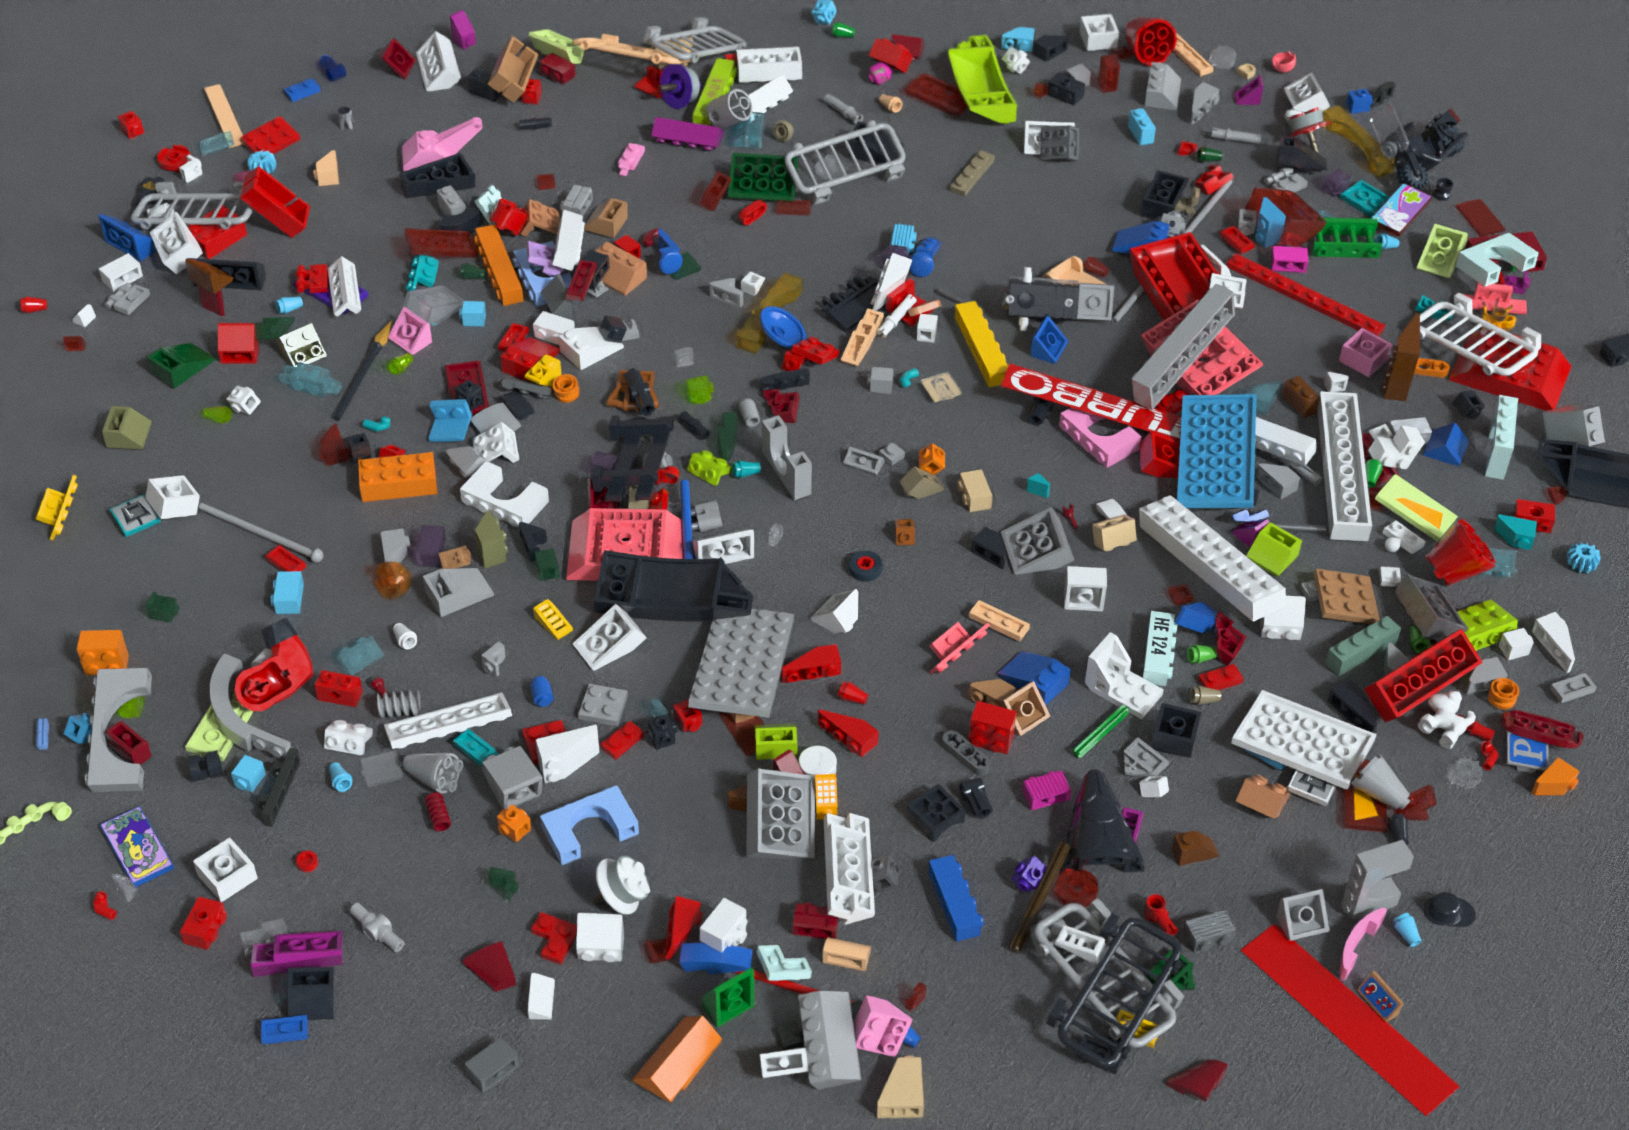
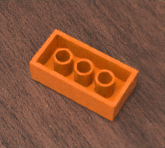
M433 452L358 460L362 502L438 494Z

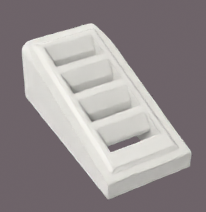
M1063 925L1055 941V944L1095 964L1099 962L1105 949L1104 938ZM1068 935L1071 936L1069 942L1065 941Z

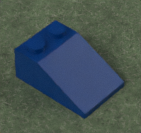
M1161 221L1149 222L1120 230L1117 233L1112 251L1130 254V248L1167 239L1170 224Z
M1022 651L1000 670L997 676L1016 687L1017 690L1034 681L1045 705H1047L1069 685L1071 669L1056 659Z

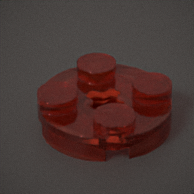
M1068 869L1058 877L1055 893L1058 899L1065 905L1077 903L1086 908L1097 899L1099 891L1098 881L1087 870L1074 871V869ZM1073 886L1082 887L1081 891L1073 890Z

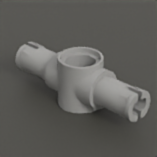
M359 902L350 908V913L362 923L363 932L371 941L376 942L379 940L384 942L396 953L403 948L404 941L392 932V925L382 913L377 915L373 912L370 913Z

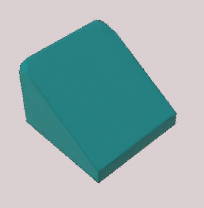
M1037 473L1028 478V492L1045 498L1049 497L1050 483L1042 475Z

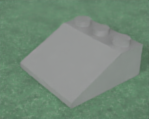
M1052 507L1001 531L1015 575L1058 569L1074 561L1061 521Z

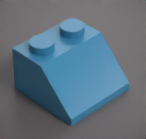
M1267 197L1263 198L1255 234L1256 241L1264 248L1281 242L1286 216Z

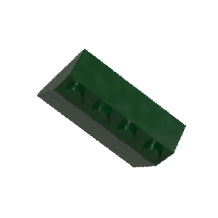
M732 153L728 198L794 202L796 185L786 167L785 156ZM795 156L791 159V162L798 174V157Z

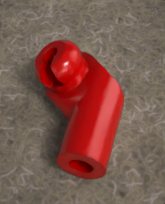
M1483 741L1480 745L1481 752L1485 757L1482 767L1490 771L1498 759V752L1490 741Z

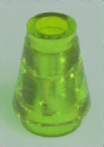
M410 353L395 357L388 363V369L392 374L400 375L414 361V358Z
M227 406L205 407L203 417L225 424L231 420L232 411Z

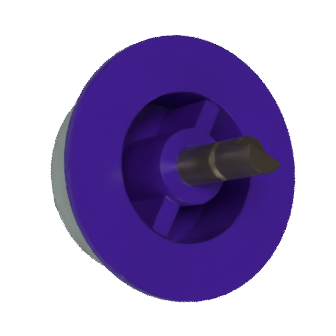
M676 63L665 67L661 74L659 87L665 102L672 108L681 109L697 98L701 85L696 73L691 68L683 67Z

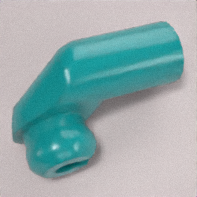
M386 416L381 417V422L365 419L363 427L378 432L388 429L391 425V420Z

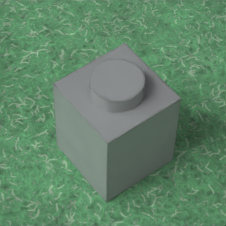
M1080 64L1066 70L1067 76L1085 83V86L1090 84L1091 72L1084 65Z
M872 367V373L868 374L867 378L870 392L891 394L894 369Z

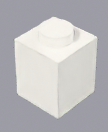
M920 314L917 341L934 343L938 316Z
M1521 628L1503 633L1499 648L1507 660L1529 655L1533 640L1525 629Z

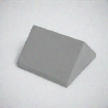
M1323 889L1281 898L1276 917L1288 940L1291 941L1330 931Z

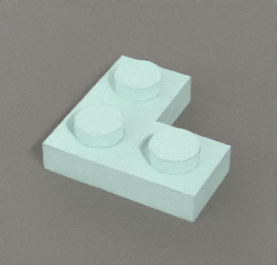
M779 945L758 946L756 953L768 980L810 979L812 971L806 958L785 959Z

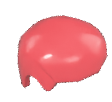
M1290 51L1275 54L1272 58V67L1278 72L1286 73L1295 67L1296 55H1292Z

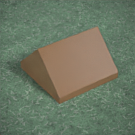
M1034 681L1026 684L1001 701V707L1017 711L1014 732L1018 736H1022L1051 717Z

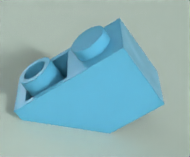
M1018 27L1003 34L1001 49L1009 50L1010 47H1013L1017 51L1032 52L1035 28Z

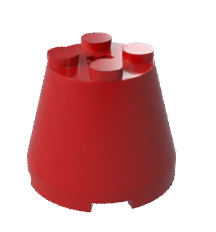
M1138 17L1126 24V42L1135 57L1146 65L1151 66L1152 62H1165L1176 47V30L1164 19Z
M1464 519L1457 521L1430 553L1426 555L1428 562L1435 567L1433 571L1439 579L1443 578L1448 586L1489 571L1496 566L1494 564L1496 560L1486 543L1482 542L1476 533H1473L1475 529Z

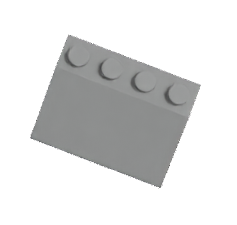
M757 769L747 774V857L762 859L815 858V776Z

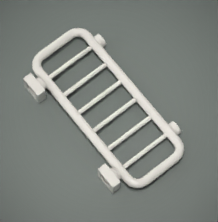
M1460 293L1454 296V304L1439 302L1420 314L1421 323L1440 309L1450 310L1449 313L1429 327L1424 328L1420 326V340L1428 337L1483 366V371L1486 375H1491L1493 372L1503 376L1511 375L1532 361L1541 348L1540 333L1526 327L1522 330V339L1473 315L1472 299ZM1454 313L1463 317L1461 321L1440 335L1430 331V329ZM1467 320L1477 324V326L1454 342L1443 338ZM1480 327L1491 331L1467 349L1456 345ZM1494 334L1504 338L1503 341L1480 357L1470 352ZM1507 341L1518 345L1517 348L1494 364L1483 359ZM1521 348L1530 351L1528 355L1509 368L1505 369L1497 366Z

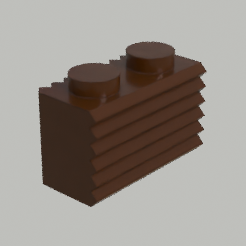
M1296 376L1285 382L1282 396L1303 418L1316 414L1320 396L1305 383L1303 378H1300L1301 376Z

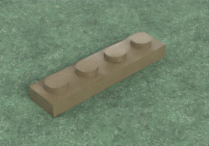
M980 150L950 186V191L965 197L994 162L995 155Z

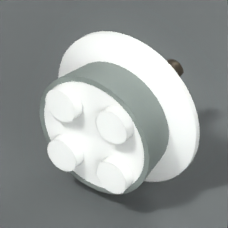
M622 856L617 861L613 859L602 860L596 869V879L601 892L597 893V897L592 899L593 902L597 904L605 899L613 909L621 914L629 915L635 912L639 900L646 898L650 892L643 865L627 856Z

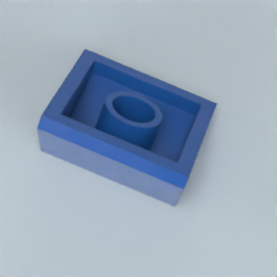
M1045 316L1032 338L1030 356L1055 364L1069 341L1049 316Z
M1456 423L1434 429L1423 456L1459 467L1469 440Z

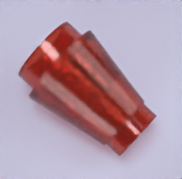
M1089 256L1083 266L1086 272L1103 276L1104 278L1110 270L1095 256Z

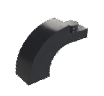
M473 196L468 208L464 212L457 215L443 216L439 225L442 239L466 236L474 232L475 228L481 225L483 222L482 212L475 203L479 197Z
M365 433L341 439L352 465L357 464L358 460L371 459L370 443Z

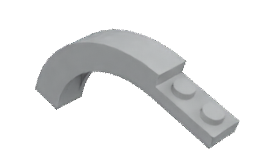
M224 653L214 668L210 682L211 704L220 729L233 743L247 751H250L255 746L258 750H265L277 758L285 759L291 748L289 741L251 726L243 721L231 706L232 693L237 677L244 670L240 659Z

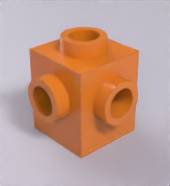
M933 443L922 448L919 451V468L932 475L945 469V452L943 449Z
M513 804L507 809H503L497 816L499 832L503 836H508L516 843L531 831L530 817L527 816L523 809H518Z

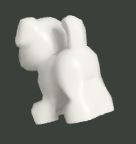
M1458 691L1434 694L1429 697L1428 704L1436 714L1434 716L1425 714L1418 723L1419 729L1425 734L1431 733L1435 728L1446 730L1439 740V744L1448 750L1454 746L1458 736L1462 735L1476 718L1472 711H1468L1467 718L1465 719L1455 715L1462 700L1461 694Z

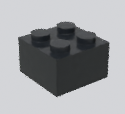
M1161 703L1151 748L1191 758L1202 712Z

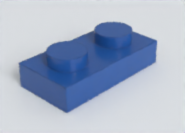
M313 78L284 89L285 95L291 102L320 92V86Z
M307 1015L261 1020V1041L263 1045L308 1039Z

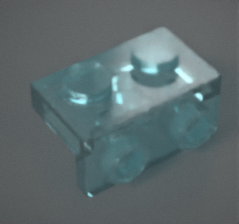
M1489 548L1496 560L1494 563L1496 566L1481 574L1492 575V572H1499V576L1511 577V573H1517V569H1515L1517 550Z
M372 635L368 638L363 636L354 642L355 646L351 648L346 646L338 652L339 655L335 660L337 663L341 662L348 675L353 676L384 657V653Z

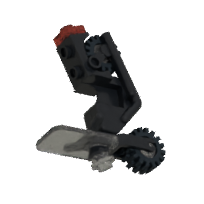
M1386 104L1372 114L1371 123L1381 144L1382 153L1389 159L1396 157L1394 163L1398 170L1396 172L1398 175L1396 179H1399L1398 184H1406L1416 190H1420L1427 184L1428 177L1426 175L1429 170L1440 164L1446 157H1453L1465 147L1464 140L1468 137V133L1458 132V128L1454 129V126L1461 120L1451 108L1443 114H1437L1432 119L1433 121L1424 126L1425 130L1421 134H1417L1409 139L1405 132L1414 128L1416 124L1415 122H1410L1402 126L1392 104Z

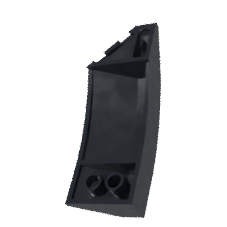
M1539 439L1537 458L1569 495L1603 504L1629 508V454L1578 444V442Z
M604 550L594 599V612L606 613L617 604L632 618L667 621L716 620L751 615L754 596L745 589L736 574L730 571L721 556L720 558L674 559Z

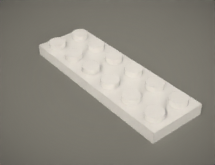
M501 692L384 724L392 749L404 748L409 744L422 743L430 738L444 737L448 733L462 732L474 726H484L488 722L495 720L502 721L512 716V713Z

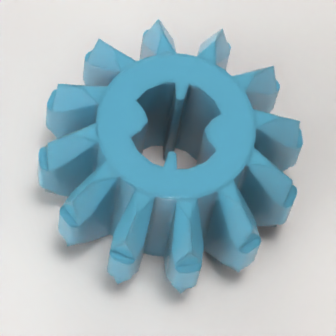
M255 151V154H250V158H248L247 163L250 172L257 166H260L267 173H273L276 168L275 157L269 151Z
M1579 542L1577 545L1573 544L1566 555L1567 565L1572 566V570L1577 569L1579 573L1584 571L1588 574L1589 571H1594L1597 565H1599L1601 560L1600 551L1595 549V545L1589 546L1588 543L1582 544Z

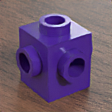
M1035 856L1023 859L1015 866V873L1011 879L1022 891L1036 890L1047 867Z

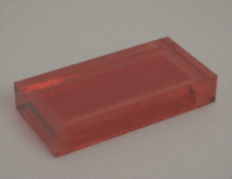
M778 201L777 215L810 216L811 201Z

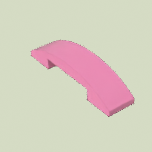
M1380 908L1368 914L1351 931L1339 966V976L1343 982L1354 967L1358 955L1353 952L1365 932L1372 936L1375 935L1384 920L1387 909Z

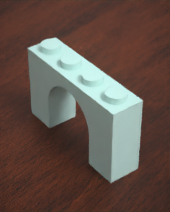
M1507 233L1459 252L1456 267L1486 287L1498 282L1501 267L1490 259L1507 261L1523 272L1535 267L1538 252L1512 234Z
M1499 395L1489 430V438L1493 439L1486 462V477L1504 480L1514 448L1518 398Z

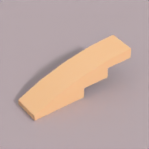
M867 309L863 320H860L856 331H853L841 362L858 367L877 334V329L883 321L884 313Z

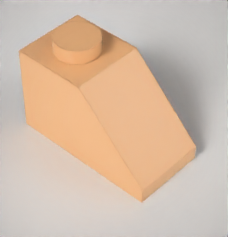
M334 150L316 162L317 170L313 171L314 178L318 180L319 186L339 184L337 159Z

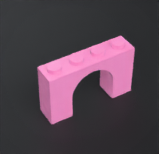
M1069 408L1060 413V428L1106 468L1140 450L1139 443L1142 437L1130 426L1112 436H1099L1089 431L1088 427L1104 417L1074 408Z

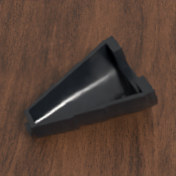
M1089 770L1083 777L1073 808L1074 815L1067 834L1066 843L1070 846V850L1060 869V874H1080L1083 865L1123 864V872H1145L1143 857L1132 837L1131 829L1120 810L1121 805L1105 774L1100 772V770Z

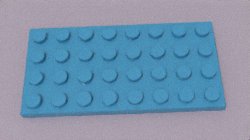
M1256 394L1183 395L1177 501L1184 507L1254 508Z

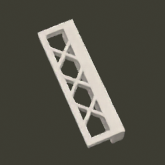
M341 256L328 268L333 311L336 316H339L347 308L356 314L361 311L355 264Z

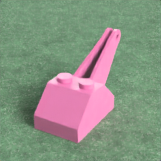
M474 117L439 134L433 130L416 132L402 146L404 171L456 154L482 129V120Z

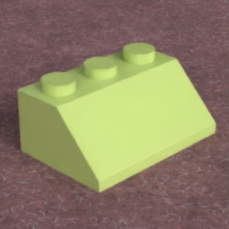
M548 29L529 32V37L535 49L541 51V54L549 55L553 52V54L563 59L565 58V60L574 64L582 62L584 50L580 46L574 45L572 39Z

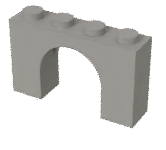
M779 415L763 420V454L794 500L811 495V461L804 451L790 456L787 446V426Z
M1403 840L1356 855L1341 902L1343 911L1349 915L1351 920L1367 916L1380 908L1389 909L1397 906L1401 893L1391 877L1383 878L1410 869L1414 856Z

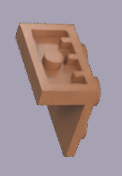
M529 199L523 207L529 212V215L520 234L526 237L537 226L557 235L559 211Z

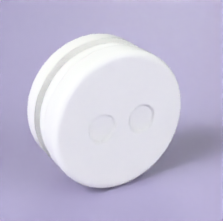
M811 746L800 754L798 764L804 775L836 774L837 760L835 754L830 749L823 746Z

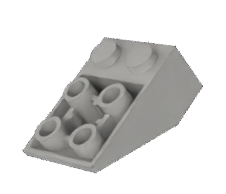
M478 568L439 569L423 576L425 592L441 617L494 596L492 589Z

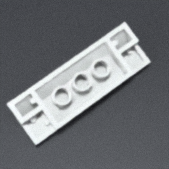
M827 813L824 817L828 914L844 918V925L871 918L875 915L869 818L849 813L847 818Z

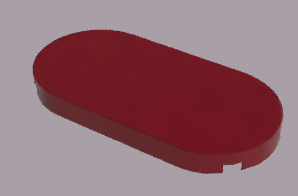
M1511 710L1510 713L1506 711L1502 714L1500 720L1502 727L1515 735L1563 748H1577L1581 746L1584 738L1583 733L1580 730L1577 732L1575 730L1576 727L1572 724L1521 710Z

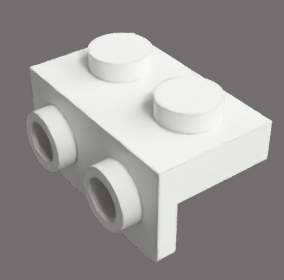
M343 720L334 721L325 729L324 748L363 755L365 743L372 737L373 728L366 727L364 724H347Z

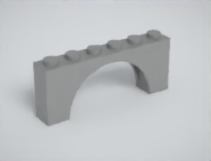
M148 668L98 669L97 677H94L96 695L92 697L94 715L90 717V724L93 728L92 734H89L88 739L89 746H91L90 753L87 754L89 772L85 774V784L88 785L92 792L143 791V768L140 764L124 762L113 756L107 748L105 732L111 717L120 706L133 698L151 694L152 675Z

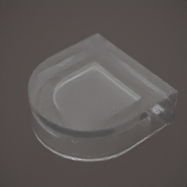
M773 524L769 533V545L775 547L783 535L782 525Z

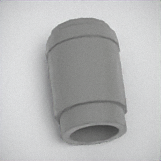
M746 399L739 403V411L746 425L749 427L758 425L760 419L755 402L751 399Z

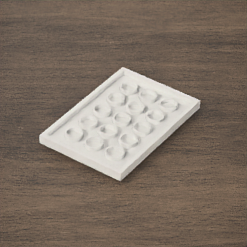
M1262 690L1232 737L1231 743L1348 789L1373 745L1376 734Z

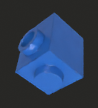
M1367 89L1348 91L1346 105L1351 114L1370 110L1373 98Z

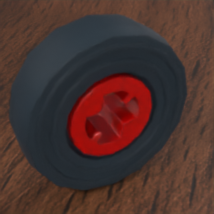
M859 551L849 559V572L852 577L859 581L868 582L875 580L882 573L883 562L875 552Z

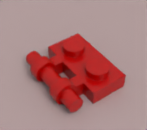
M327 264L310 265V270H305L304 265L298 266L296 270V277L298 278L296 280V288L299 293H303L304 289H310V293L328 292Z

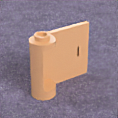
M1076 256L1070 257L1042 276V278L1078 280L1079 283L1106 284L1085 273L1082 260Z

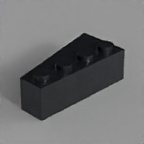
M461 152L400 173L401 188L408 198L437 194L438 189L452 186L455 191L476 188L475 173Z

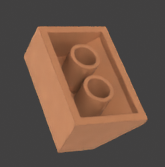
M606 242L595 251L609 255L610 269L601 281L605 286L626 296L647 278L645 261L611 243Z

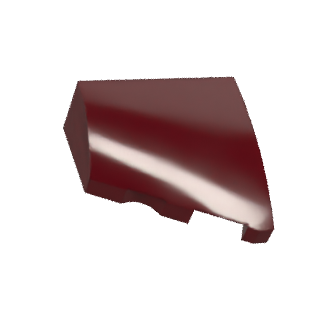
M779 389L764 390L763 395L774 416L779 415L782 421L786 423H796L800 399L799 393L781 394Z
M1219 611L1216 615V652L1220 660L1228 666L1236 657L1247 636L1232 627L1234 621Z
M1207 1059L1170 1078L1166 1086L1182 1095L1188 1092L1206 1102L1226 1074L1228 1064L1219 1060Z

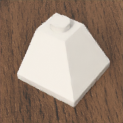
M853 589L833 594L812 615L811 620L834 634L850 631L853 628L852 624L858 619V591Z

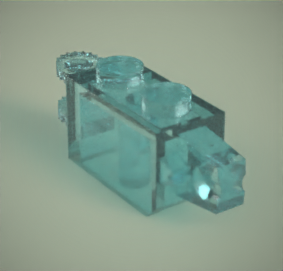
M299 362L296 367L286 366L284 368L285 373L282 372L279 375V380L290 384L292 389L325 397L327 393L338 394L342 389L341 382L332 379L328 369Z

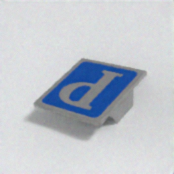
M1507 731V764L1517 766V771L1531 774L1536 770L1546 771L1549 768L1548 743L1521 737Z

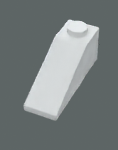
M1556 612L1536 619L1532 633L1566 673L1570 672L1575 657L1565 621Z

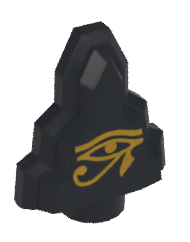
M146 177L140 183L141 187L134 202L135 206L146 195L157 194L155 188L157 182L166 181L161 177H156L155 179Z

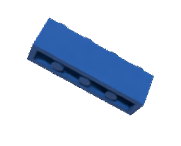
M954 855L930 860L928 874L955 941L981 936V927L984 926L983 917L976 911V901L974 896L969 894L967 879L962 877L960 862H956Z

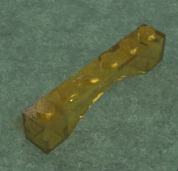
M1338 105L1323 110V121L1331 122V124L1324 127L1329 132L1346 137L1357 144L1367 157L1368 169L1377 178L1394 172L1395 157L1343 108Z
M784 272L781 278L777 279L775 286L769 290L766 298L761 300L759 307L753 311L750 319L745 321L744 327L737 332L738 349L755 355L764 345V331L759 320L760 313L769 306L780 308L796 302L803 292V278Z

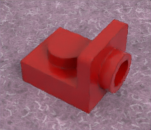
M791 349L785 353L782 369L786 371L798 370L801 364L808 361V359L791 352Z

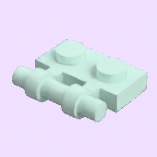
M491 185L487 188L489 191L484 192L475 203L488 223L496 225L489 218L498 199H501V193Z

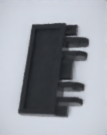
M869 275L863 280L860 276H856L853 280L854 283L851 281L847 282L848 290L841 294V296L833 292L829 296L830 299L825 297L822 300L824 307L821 310L844 332H847L859 324L860 320H863L867 309H873L874 305L871 304L879 281L877 278L874 279Z

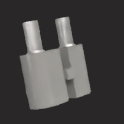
M717 500L697 504L695 509L691 510V516L696 515L698 522L692 523V530L700 529L703 532L723 527Z

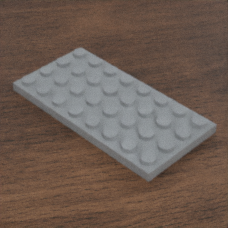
M752 609L749 616L713 620L689 698V707L769 718L794 623V614Z

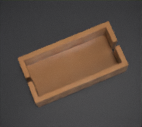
M514 36L502 47L488 81L489 86L498 92H503L502 95L512 102H515L525 91L538 54L527 46L516 57L515 55L524 44Z

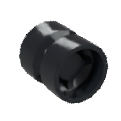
M218 750L206 752L204 756L200 753L188 756L193 782L205 780L206 776L210 778L223 776ZM205 762L206 770L201 769L200 763Z

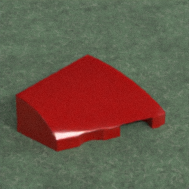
M1210 165V171L1204 172L1195 184L1203 193L1210 195L1234 177L1231 172L1222 171L1220 165Z

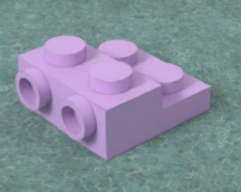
M528 241L526 246L528 262L535 266L542 265V271L549 276L563 274L564 268L552 265L554 247Z

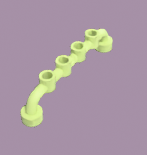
M47 802L39 807L34 804L29 805L25 809V816L20 819L17 816H12L7 820V827L0 831V845L4 843L7 836L12 833H20L29 822L39 821L45 812L52 810V814L57 820L63 821L71 815V808L65 802Z

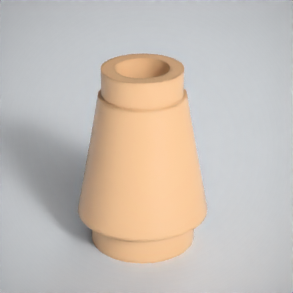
M885 94L881 95L879 102L890 112L897 113L901 110L902 102L899 98Z

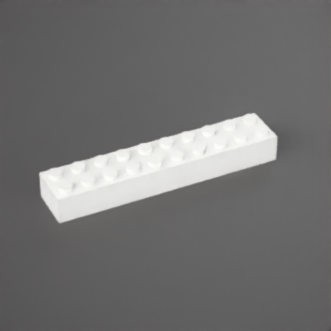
M1320 392L1317 413L1330 539L1368 541L1372 529L1357 393Z
M1171 495L1139 508L1140 527L1250 620L1256 621L1285 607L1286 588Z

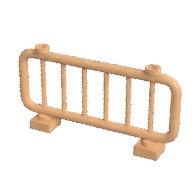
M602 34V39L576 38L573 40V44L580 46L583 50L589 48L652 60L655 64L662 62L687 66V63L691 61L690 59H676L660 50L618 43L619 36Z

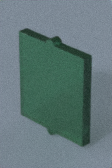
M688 252L681 254L683 261L679 270L670 274L674 280L701 271V267L696 262V259H693Z

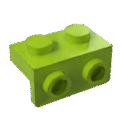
M706 450L693 453L687 471L716 486L721 476L731 474L732 466L727 464L726 460L712 456L711 452Z

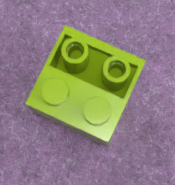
M1269 522L1259 532L1246 557L1257 566L1278 577L1298 557L1302 540Z
M795 723L754 725L756 760L774 759L789 749L797 758V730Z

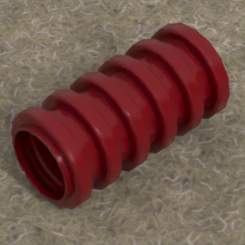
M436 792L426 796L425 803L433 829L441 832L450 828L451 821L443 795Z

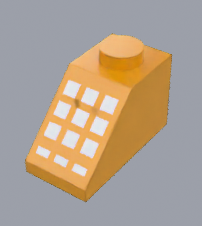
M836 774L815 775L816 820H824L827 813L837 816Z

